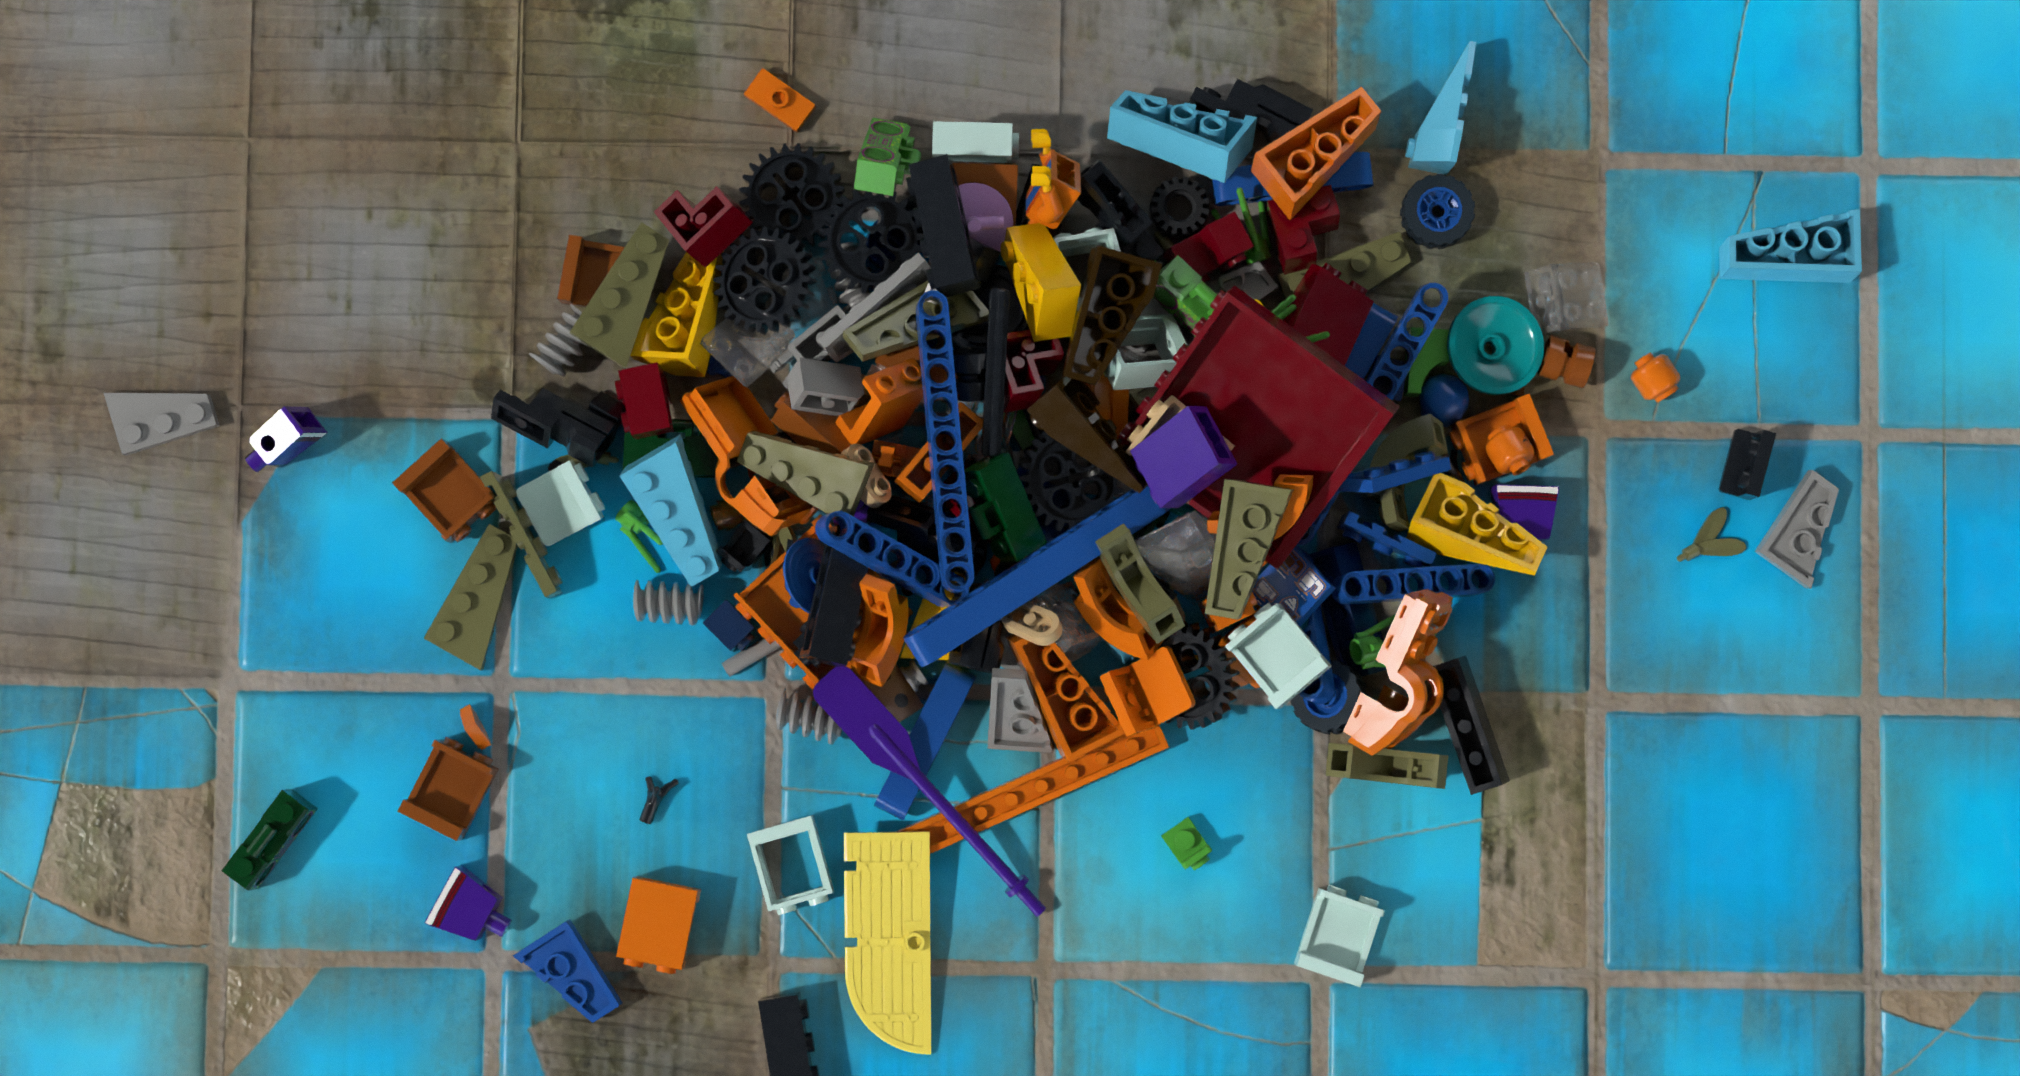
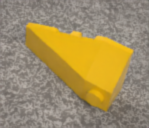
M687 252L685 253L673 272L674 280L665 294L661 292L655 300L658 305L649 319L644 318L630 355L633 359L645 364L658 362L665 372L676 376L705 377L713 349L718 296L714 295V292L720 288V284L714 282L713 279L721 276V271L715 268L716 265H722L723 257L721 254L705 268Z
M1443 473L1433 475L1411 520L1407 539L1436 552L1438 555L1535 576L1548 548L1545 544L1518 523H1511L1498 513L1499 509L1491 502L1486 504L1474 494L1475 490L1467 483Z

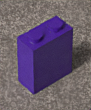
M1204 406L1185 407L1130 450L1135 459L1137 471L1145 478L1150 488V495L1160 508H1180L1237 465L1208 408Z

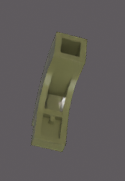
M1427 414L1402 424L1384 439L1374 454L1369 468L1386 466L1394 460L1415 459V454L1433 451L1435 456L1447 454L1443 423L1431 414ZM1405 484L1375 493H1367L1368 498L1380 504L1378 511L1381 521L1396 532L1409 529L1404 497Z
M1124 523L1095 541L1101 553L1099 557L1115 586L1139 622L1157 644L1185 626L1176 604L1152 575L1139 552L1130 530Z
M1329 743L1325 776L1445 789L1448 755L1383 749L1371 756L1354 745Z

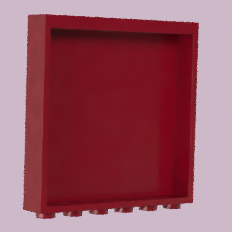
M1234 285L1227 292L1221 290L1210 304V307L1214 309L1208 319L1202 317L1191 331L1195 336L1191 344L1188 346L1184 343L1173 357V360L1177 363L1172 371L1165 370L1154 384L1158 391L1153 398L1148 395L1145 397L1136 410L1140 414L1139 418L1134 424L1129 421L1118 435V438L1122 440L1120 444L1124 443L1130 446L1131 443L1127 441L1128 437L1139 424L1142 427L1147 425L1151 418L1146 414L1159 399L1164 403L1173 395L1185 406L1207 407L1222 436L1235 445L1231 453L1237 462L1236 466L1198 493L1188 503L1207 518L1210 517L1213 511H1220L1225 479L1274 486V482L1280 474L1313 475L1311 495L1304 510L1295 524L1286 533L1272 542L1265 561L1278 570L1400 406Z

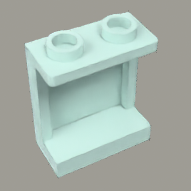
M1267 603L1253 615L1257 620L1247 628L1242 624L1228 636L1231 641L1225 647L1236 656L1268 695V700L1274 708L1281 709L1330 669L1332 665L1281 604L1276 603L1271 606L1270 603Z
M1328 884L1327 890L1318 888L1294 964L1361 988L1364 978L1362 972L1380 917L1384 916L1385 910L1377 908L1379 904L1377 900L1360 895L1359 900L1356 901L1346 897L1347 890Z

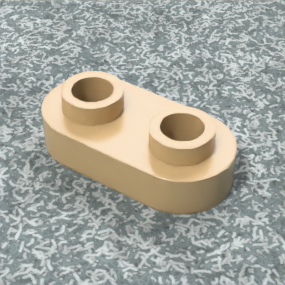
M852 444L842 451L841 454L849 456L850 459L875 463L861 500L872 508H878L889 501L892 494L890 483L878 467L872 453L860 444Z
M1029 601L1001 618L1008 632L1040 646L1056 642L1063 631L1062 624L1054 612Z

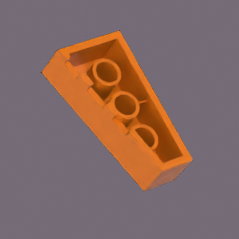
M1360 87L1257 151L1254 155L1251 172L1287 218L1291 220L1376 130L1381 110L1366 91Z
M1014 634L1006 637L1020 669L1026 670L1048 730L1060 755L1070 762L1125 734L1118 720L1055 642L1050 645L1040 646Z

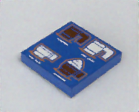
M1295 546L1278 570L1272 565H1268L1258 576L1252 592L1261 608L1267 603H1270L1271 606L1276 603L1281 604L1299 627H1301L1336 588Z

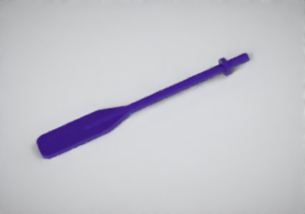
M847 666L834 667L819 680L813 689L814 699L873 764L910 779L1007 884L1008 887L1005 893L1008 897L1017 895L1036 917L1041 915L1046 907L1026 887L1029 879L1024 874L1017 877L920 771L907 730L856 674Z

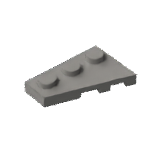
M104 393L120 450L124 456L220 426L211 395Z
M1808 470L1754 552L1804 588L1811 589L1814 581L1812 574L1816 560H1819L1822 548L1820 546L1825 528L1829 527L1839 488L1814 470Z
M992 668L987 749L1053 753L1054 743L1026 670Z

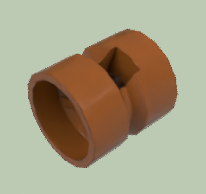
M1550 335L1545 343L1543 360L1537 374L1554 381L1562 377L1565 384L1582 389L1590 376L1596 349L1581 343L1570 346L1567 339Z

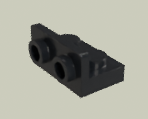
M1741 429L1733 431L1718 488L1719 492L1746 500L1760 497L1776 433L1766 430L1757 433Z

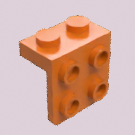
M1169 646L1156 650L1149 660L1139 659L1129 666L1108 671L1099 676L1126 737L1151 730L1191 709L1195 705L1194 696L1175 654Z

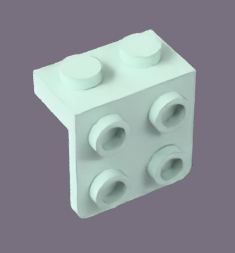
M573 459L519 487L516 491L519 501L525 508L541 541L546 546H551L604 517L601 512L605 510L602 500L597 492L591 493L586 484L589 477L581 463L575 464Z

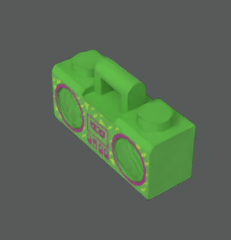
M872 118L857 159L854 189L893 196L897 184L903 185L905 174L911 175L909 165L920 162L921 152L918 149H914L915 137H910L911 127L908 124Z
M1177 255L1160 271L1153 299L1169 314H1173V317L1191 333L1202 317L1206 319L1210 317L1214 311L1210 304L1217 294L1201 280L1202 277Z

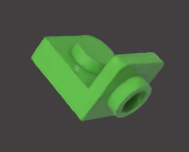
M1186 817L1161 835L1184 869L1191 866L1193 870H1196L1210 860L1207 854L1212 849L1205 842L1189 817Z

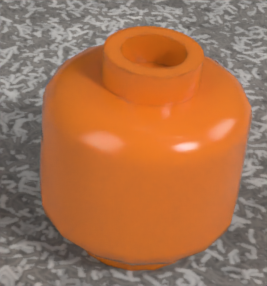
M1650 352L1634 362L1637 369L1632 372L1631 380L1645 400L1654 399L1658 403L1679 389L1677 384L1681 376L1666 354L1654 357Z
M1504 425L1494 430L1487 437L1488 442L1485 446V451L1499 473H1512L1516 476L1530 468L1529 462L1533 458L1535 451L1521 428H1511L1510 425Z

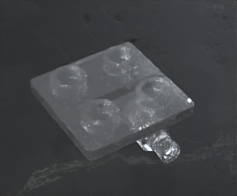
M726 318L706 334L700 341V344L743 386L748 387L765 373L773 362L788 351V342L795 338V333L791 328H785L782 333L772 334L767 331V334L763 335L758 333L757 330L751 333L746 331L745 327L739 328L733 325L734 320Z

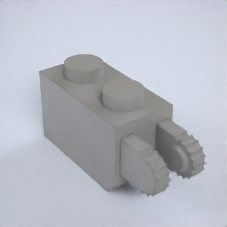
M838 305L794 339L787 346L788 351L769 367L773 373L781 371L794 358L796 360L799 358H810L824 362L830 361L832 358L817 340L824 335L829 327L837 324L846 316L843 310ZM787 377L782 382L786 389H788Z
M799 358L787 376L791 409L839 416L855 409V407L866 405L870 401L871 395L862 384V381L868 375L861 374V368L856 366L818 361L810 358Z

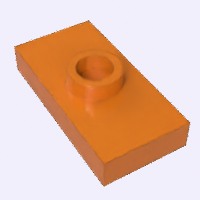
M764 68L760 70L744 92L746 98L796 133L799 132L816 108L813 102Z

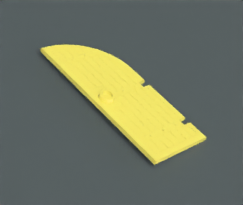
M844 832V861H856V870L844 871L845 938H857V946L845 947V980L851 1003L867 1028L884 1042L907 1052L931 1055L930 832Z

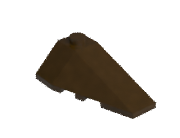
M1099 245L1091 249L1081 286L1063 377L1092 385L1097 384L1116 355L1118 348L1153 298L1162 263Z
M1062 377L1027 409L1031 414L1030 418L1033 424L1038 429L1044 430L1050 437L1128 487L1140 493L1148 485L1145 478L1137 471L1133 456L1125 453L1129 446L1118 442L1115 431L1117 427L1113 421L1102 418L1096 409L1100 402L1085 382Z

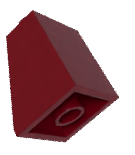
M1312 263L1293 292L1296 299L1290 305L1295 304L1297 308L1283 321L1305 337L1328 331L1330 333L1328 338L1313 343L1345 366L1374 301L1365 296L1368 290L1360 284L1351 280L1348 285L1339 279L1342 273L1331 265L1325 263L1321 267Z

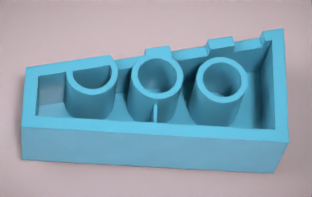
M1125 90L1110 107L1107 139L1225 183L1253 148L1257 117L1245 115L1244 120L1229 117L1230 111L1216 109L1214 114L1196 110V104L1184 102V104L1170 105L1167 104V98Z
M1860 208L1833 216L1831 214L1821 216L1815 220L1798 221L1771 229L1769 227L1729 236L1719 247L1720 279L1851 283L1862 272Z
M680 434L627 465L620 474V478L692 587L718 572L722 566L721 559L723 557L716 552L719 545L711 522L708 520L701 492L698 490L693 475L694 471L691 462L688 460Z

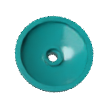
M1488 296L1469 303L1456 315L1448 332L1447 350L1451 365L1463 382L1479 392L1502 395L1522 388L1533 379L1543 360L1544 339L1536 318L1525 306L1507 297ZM1486 343L1492 347L1491 354H1487L1484 350Z

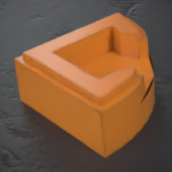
M469 704L460 709L464 730L478 749L483 750L492 745L483 724L472 706Z

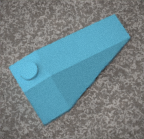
M1470 41L1415 134L1414 139H1408L1405 157L1410 158L1408 168L1447 175L1456 164L1464 126V120H1459L1458 118H1462L1467 105L1468 94L1464 92L1465 86L1468 87L1470 82L1476 42Z

